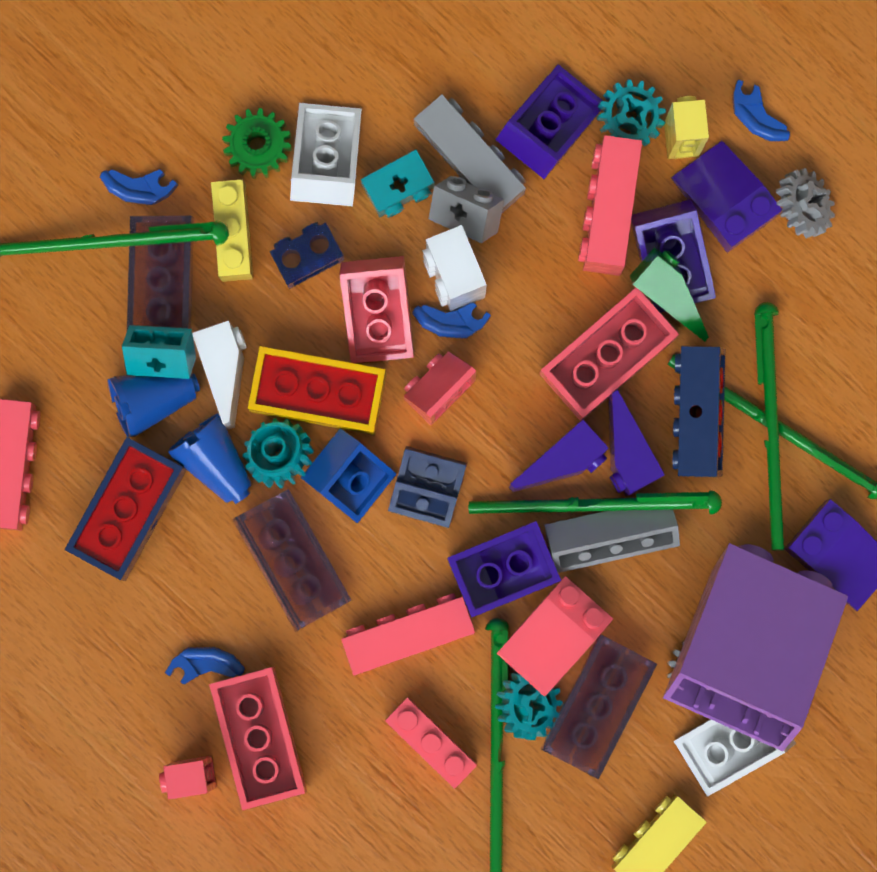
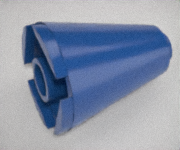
M194 373L191 374L190 379L122 375L114 376L107 380L112 403L115 402L118 410L116 415L125 435L129 438L136 437L196 399V392L200 391L199 383Z
M217 413L200 423V426L194 431H189L169 448L168 453L226 503L233 501L237 504L250 494L248 488L252 483L230 434Z

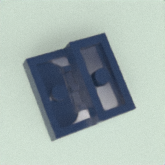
M406 446L388 511L449 528L467 463Z

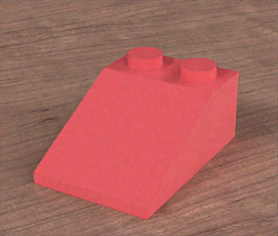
M404 256L341 262L340 282L351 363L414 358Z
M449 351L444 356L440 353L437 354L426 366L429 371L421 379L418 376L414 377L404 388L407 392L404 395V400L429 425H432L476 380L477 371Z
M565 576L496 654L545 697L600 636L613 618Z

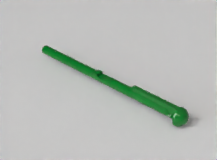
M214 221L149 227V232L115 234L100 237L90 234L76 238L0 243V256L214 240L215 244L219 246L227 241L229 230L223 222Z
M763 302L756 307L754 315L758 385L764 384L765 419L769 440H764V445L767 448L771 551H783L784 536L773 316L778 315L779 311L773 303Z
M675 354L667 364L675 369ZM725 386V401L767 427L764 410ZM778 420V431L781 437L854 483L866 488L869 491L867 498L877 499V481L869 478L861 471Z
M709 490V492L637 493L636 498L579 499V497H571L569 499L469 501L468 510L469 514L709 509V514L713 515L721 509L722 499L713 490Z
M493 618L485 627V630H491L490 872H502L503 769L505 767V760L501 761L503 722H499L497 719L503 713L502 710L496 709L495 705L502 703V698L497 696V692H505L506 690L502 682L504 680L509 681V664L496 653L509 640L510 628L504 619Z

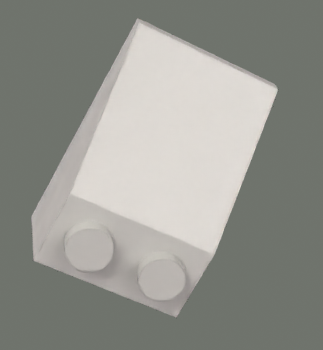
M299 103L290 201L353 206L362 109Z
M226 321L194 332L192 335L222 423L229 430L235 428L244 363L242 350L246 349L247 346L239 327L233 328L231 323Z
M711 719L674 741L707 797L784 754L796 744L793 739L784 751H780Z

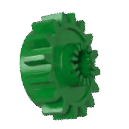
M259 108L257 115H252L251 111L247 109L246 118L244 119L236 114L234 117L237 124L235 126L227 124L226 126L231 135L223 136L222 138L225 144L230 145L223 150L225 156L233 155L229 161L230 166L234 167L239 164V173L244 175L246 171H249L252 179H256L258 173H263L265 178H268L269 171L272 169L279 172L278 164L281 161L288 162V157L284 154L285 151H292V145L285 142V140L291 138L290 131H282L286 126L284 120L275 123L276 114L271 112L268 117H265L262 108ZM260 137L266 140L265 145L260 150H254L249 147L250 142L254 138Z

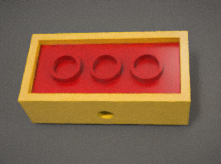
M260 346L248 410L257 414L375 435L386 379V369Z

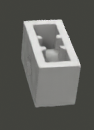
M450 176L434 186L428 219L449 229L462 225L467 237L483 243L498 233L504 199L493 195L488 189L478 188L467 183L461 177Z

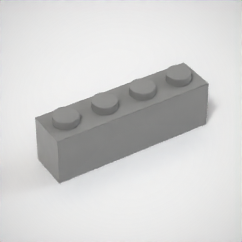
M441 94L414 118V126L467 183L478 188L488 189L493 195L504 199L503 213L525 194L526 188L523 185L526 182L525 179L515 168L509 170L502 162L505 159L504 155L495 145L489 147L482 139L484 133L473 121L469 124L461 116L463 110L453 98L447 100Z
M673 510L604 511L544 525L549 552L558 573L680 546L679 529Z

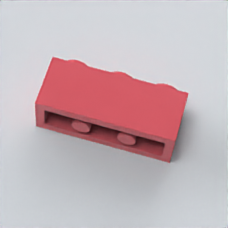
M409 697L385 720L454 789L477 766V763Z
M212 755L174 761L163 766V773H159L162 793L167 792L168 800L206 794L217 787Z

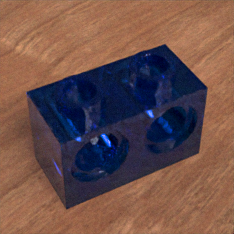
M315 222L302 229L303 235L293 240L290 237H286L273 245L275 249L270 251V254L289 289L345 261L326 223L319 225L318 222ZM315 240H326L329 243L328 249L324 253L313 252L311 246ZM295 253L301 257L297 267L288 268L284 266L283 261L288 254Z

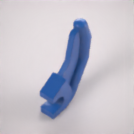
M737 80L732 95L733 111L737 118L754 135L770 142L788 141L790 132L787 131V126L766 113L760 87L754 85L752 93L745 95L741 91L744 81Z
M160 169L144 177L134 179L115 170H104L100 174V179L110 193L125 202L155 205L168 198L178 186L173 179L168 186H160L159 181L165 175Z
M473 302L457 311L448 313L427 305L422 307L416 306L412 311L419 324L440 337L464 339L483 329L491 317L486 312L482 319H474L472 312L477 305Z
M188 647L171 661L165 674L171 676L175 668L180 667L184 670V677L180 682L187 684L199 675L210 671L229 677L241 676L245 671V667L233 654L219 648Z

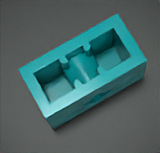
M417 150L361 179L362 187L379 218L387 215L388 218L397 215L404 210L403 205L413 199L415 203H418L432 195L430 190L434 189L435 186ZM398 180L401 184L406 183L404 185V192L400 193L398 189L393 190L395 181Z
M129 325L122 344L127 375L190 379L196 360L192 329Z

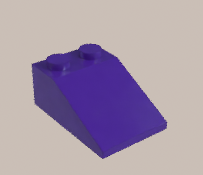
M558 64L509 119L495 140L545 179L600 113L601 109L598 108V104L603 100Z
M723 141L716 144L671 177L686 199H691L698 215L727 253L774 220L782 212V208L777 205L776 200L763 183Z
M691 199L633 214L631 224L640 261L642 262L654 247L661 253L667 250L679 260L678 266L694 303L716 298L697 210ZM651 300L652 304L660 313L665 312L663 308H661L658 304Z
M617 390L608 398L610 463L613 473L609 478L617 493L623 492L627 497L657 481L665 474Z
M582 420L510 484L509 488L512 492L579 475L586 469L592 473L605 462L607 457L604 453L609 448L590 426Z
M831 499L824 501L784 550L809 571L817 572L828 578L832 583V589L847 595L846 603L855 611H858L877 589V541Z
M537 521L447 558L471 618L561 581Z

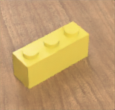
M684 96L677 98V102L672 103L664 125L668 159L699 157L709 139L705 100H697L696 96Z
M243 179L211 182L214 221L223 222L229 230L227 241L222 245H216L218 276L222 282L253 279L245 183Z
M674 794L671 799L666 796L655 808L658 814L650 823L645 820L633 833L637 838L629 847L624 844L614 854L612 859L615 863L611 867L616 872H664L707 822L677 795Z

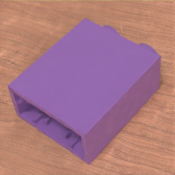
M729 543L711 571L663 698L780 751H784L804 726L848 596L832 589L831 581L822 574L813 571H800L796 573L773 563L772 555L761 547L750 544L737 547Z

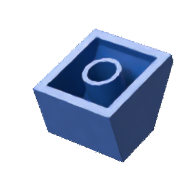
M340 428L313 461L312 465L305 471L306 475L304 477L301 476V479L358 523L397 473L358 440Z

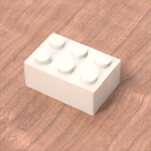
M460 225L426 239V249L422 250L424 254L423 262L429 277L436 276L435 291L441 306L448 305L450 312L472 302L484 299L487 284L463 226Z

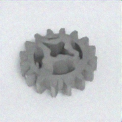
M806 168L799 171L797 169L786 174L785 178L779 181L781 188L776 189V193L781 196V200L776 203L778 206L783 207V212H781L780 216L788 218L787 227L791 228L794 226L796 235L804 234L805 238L816 237L827 232L826 229L832 227L829 219L835 217L830 207L834 206L835 203L829 200L830 189L826 190L823 188L824 180L817 181L816 173L813 171L808 174Z

